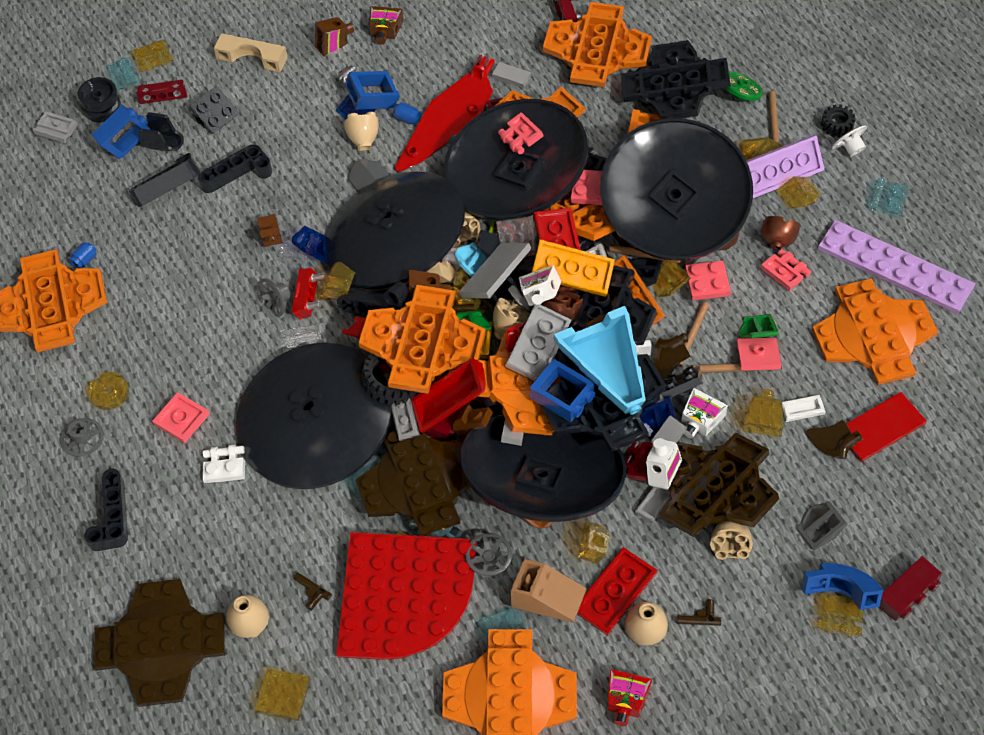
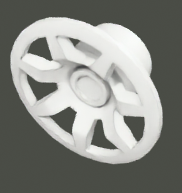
M861 126L848 132L833 144L832 149L844 146L850 157L860 153L866 148L860 136L867 130V126Z

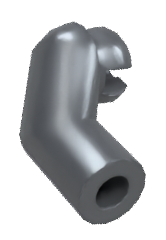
M352 65L339 74V83L343 87H345L348 73L356 72L355 67Z

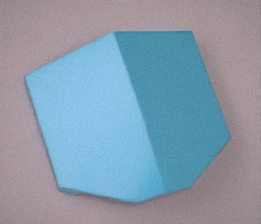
M476 243L459 247L454 253L459 266L471 277L488 259L487 256L477 249Z

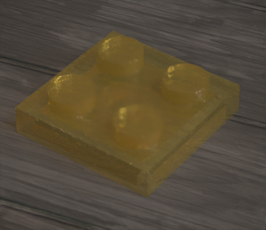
M267 668L255 707L256 713L299 721L311 680L310 676Z

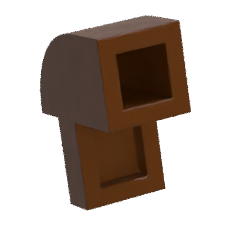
M275 214L257 218L264 247L283 243Z
M469 404L464 405L453 424L454 432L463 441L472 428H486L493 412L489 407L472 409Z

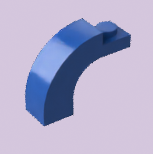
M836 563L820 564L819 570L804 572L801 586L804 594L823 591L842 593L851 598L859 610L880 607L883 593L881 586L865 572L851 566Z

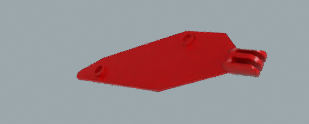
M479 55L468 74L430 102L395 166L397 172H402L425 161L455 138L468 122L484 111L487 100L490 99L493 93L487 76L495 63L494 59L490 58L489 60L487 56L482 58V55Z

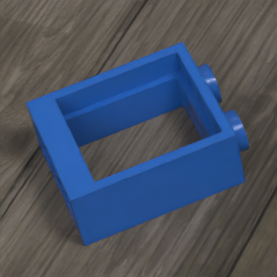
M388 71L348 73L345 87L356 110L389 109L395 107L399 100V92L396 90ZM362 86H382L385 93H365Z
M122 104L92 136L100 146L121 159L140 141V129H151L147 126L148 121L142 115L138 116V113L130 107L128 109ZM130 120L135 123L116 143L111 140Z
M553 359L531 385L530 398L567 421L572 422L575 417L581 415L585 404L593 400L595 396V383ZM558 376L582 389L570 406L546 392Z

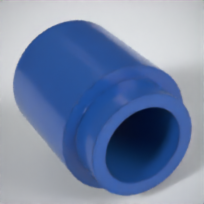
M404 102L396 104L393 110L396 119L410 125L411 123L416 124L421 115V112L416 107Z
M82 242L70 254L68 259L70 264L75 268H84L97 255L95 252L96 248L89 242Z

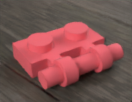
M522 112L507 122L509 129L506 131L500 129L498 132L501 140L504 143H508L510 149L518 154L524 152L522 147L524 143L530 147L543 137L542 131Z
M781 249L778 252L781 258L775 254L772 255L761 265V270L788 291H791L802 281L803 275L808 277L811 274V270L807 268L805 263L796 260L791 252Z

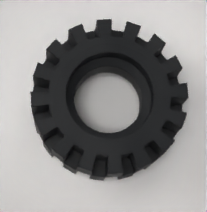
M836 104L833 105V108L829 106L824 110L821 126H823V131L826 130L827 135L831 133L832 137L834 135H837V138H840L841 135L844 136L854 128L855 113H853L852 109L848 110L847 106L842 108L840 104L839 107ZM839 118L845 123L838 124L833 122L832 119Z

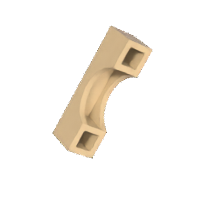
M222 33L214 47L216 59L233 62L239 57L252 55L263 61L264 69L281 72L288 58L285 46Z

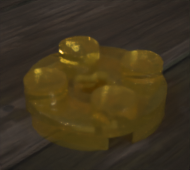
M103 373L99 375L100 378L90 383L88 395L94 406L99 409L110 410L121 407L128 398L129 386L126 380L118 373ZM109 388H112L111 393H104V391H108Z

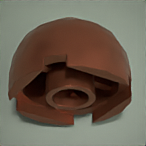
M767 216L765 220L763 219L761 226L762 238L773 249L781 250L782 247H788L797 239L800 230L798 222L792 219L789 222L783 221L784 217Z
M560 291L559 295L556 294L554 298L544 301L543 306L571 319L572 322L581 313L583 299L579 300L580 296L578 294Z

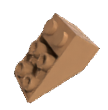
M524 559L511 589L512 608L574 623L586 588L544 563Z

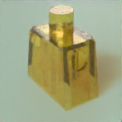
M765 389L762 391L761 396H753L742 431L781 437L783 431L782 401L780 399H773L774 392L772 390Z

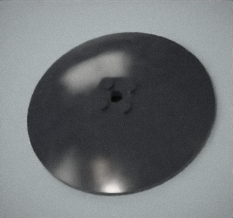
M519 99L505 102L482 112L460 130L447 151L444 162V178L453 183L458 189L465 205V211L484 219L503 221L525 218L533 215L534 212L543 211L557 203L578 182L588 159L587 135L579 119L560 104L542 99ZM522 112L542 131L543 137L530 147L524 143L522 145L524 152L518 154L510 149L508 143H504L501 140L498 132L500 129L505 131L509 129L507 122ZM524 166L521 170H516V168Z
M668 118L652 121L635 128L614 146L602 170L600 196L604 213L609 223L625 242L652 257L684 261L701 258L716 252L739 233L751 210L753 180L744 155L726 135L698 121ZM674 191L678 192L680 194V197L678 199H673L670 196V193Z
M420 171L404 172L380 179L352 196L333 217L326 231L323 244V253L327 266L340 281L356 288L383 289L391 287L396 282L406 283L409 270L427 272L452 249L464 225L465 205L463 199L453 183L434 173Z
M313 343L284 352L267 363L254 376L239 403L236 417V434L239 446H244L243 455L258 474L270 482L283 487L315 489L326 487L348 478L370 461L387 435L392 417V405H387L386 400L384 403H380V398L374 400L372 398L373 394L368 395L366 393L367 389L364 390L362 387L361 373L368 356L352 347L341 344ZM375 367L372 370L375 379L384 386L389 387L379 367ZM313 403V407L310 410H304L307 404Z
M502 412L492 415L486 428H472L465 437L461 447V470L473 491L495 508L529 520L565 522L594 515L616 500L622 491L626 478V462L622 451L618 449L610 452L604 439L601 440L599 436L588 432L555 435L554 432L552 435L524 433L522 445L502 443L501 439L505 423V417Z

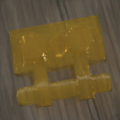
M164 39L131 50L141 72L153 70L154 67L159 65L165 66L168 62L173 61V57Z
M460 268L455 274L454 287L451 290L455 291V298L458 301H463L466 304L474 303V310H479L482 314L485 310L483 305L488 302L487 298H462L459 294V291L471 279V276Z
M821 593L818 616L827 617V620L818 619L817 628L825 629V632L830 633L833 631L842 632L846 636H861L862 627L854 626V622H863L864 610H859L851 598ZM834 618L846 620V624L836 623Z

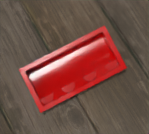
M474 358L469 359L431 385L429 394L420 393L411 399L421 433H424L485 392L486 378L481 362Z

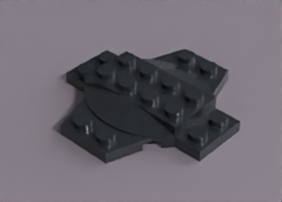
M689 40L654 45L648 59L647 68L642 67L639 71L621 74L624 103L642 100V105H651L660 119L696 117L699 115L704 98L707 95H713V89L731 87L727 58L714 60L703 58L701 60Z
M613 266L606 297L582 290L572 291V293L580 296L579 300L583 299L581 313L577 320L584 325L599 316L625 306L631 316L630 323L634 332L633 340L636 346L644 345L657 311L656 308L644 301L633 298L629 286L635 275L634 269Z
M562 351L557 352V358L560 363L589 379ZM637 355L645 393V402L639 412L633 415L624 413L594 384L595 396L593 400L585 404L581 415L575 417L572 422L567 421L538 403L554 434L588 432L599 436L601 440L604 439L610 452L648 437L649 432L640 419L643 409L666 390V384L649 355ZM562 378L559 384L556 383L546 392L570 406L582 389Z

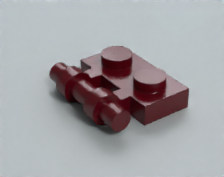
M634 442L631 447L627 448L625 462L626 474L629 479L648 482L646 460L653 447V443L642 442L640 446L639 443Z

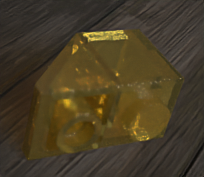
M765 137L742 140L739 150L745 159H752L783 147V145Z
M589 520L585 521L578 558L598 564L607 554L610 534L605 526Z

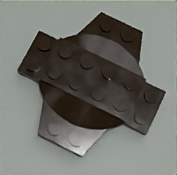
M397 430L387 432L384 439L387 451L382 457L381 462L355 479L368 517L395 516V513H402L408 519L415 521L420 536H426L438 532V530L441 531L442 529L461 524L455 504L458 501L460 492L471 488L464 478L460 465L463 441L440 442L427 437L426 433H421L420 430V435L399 441Z
M736 432L724 445L715 446V450L711 451L703 450L702 446L677 442L682 461L668 489L671 492V501L663 508L659 516L660 519L692 537L703 526L708 528L712 523L722 521L754 528L779 500V494L759 475L758 466L770 455L769 449Z
M181 579L138 584L128 613L119 622H114V626L95 628V671L117 668L122 674L126 675L138 707L183 702L192 669L197 664L199 665L204 658L226 655L224 613L202 615L201 612L190 605Z

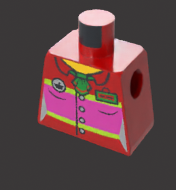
M610 670L608 711L616 713L614 720L616 725L627 726L629 716L639 718L651 689V678Z

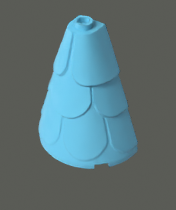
M625 306L608 312L603 322L575 332L571 327L554 334L553 339L559 349L624 413H630V415L641 410V406L645 402L641 367L638 366L630 317Z

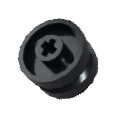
M96 77L85 81L77 92L84 115L93 122H105L121 106V100L115 84L112 80L105 77Z

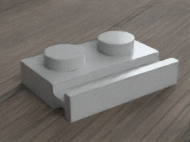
M45 111L38 121L37 127L33 128V131L36 135L66 143V139L71 136L78 124L74 119Z

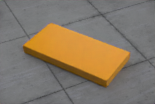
M540 240L532 272L554 265L561 279L560 285L606 297L615 259Z

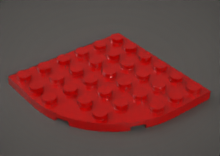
M350 532L337 658L401 659L424 652L446 638L460 622L471 599L474 571L467 563L466 553L471 547L470 542L473 539ZM471 548L469 554L470 559L476 557V552L473 551Z

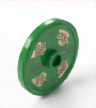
M729 72L731 87L725 88L739 101L742 99L757 101L762 97L763 91L754 80L737 72Z

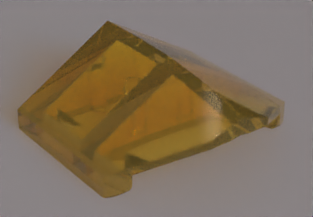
M793 176L776 189V192L788 209L808 206L815 203L821 196L809 177Z
M666 261L662 264L657 283L653 284L654 292L660 298L671 296L688 282L691 277L677 263Z
M336 262L324 279L318 299L323 300L348 294L355 272L342 262Z

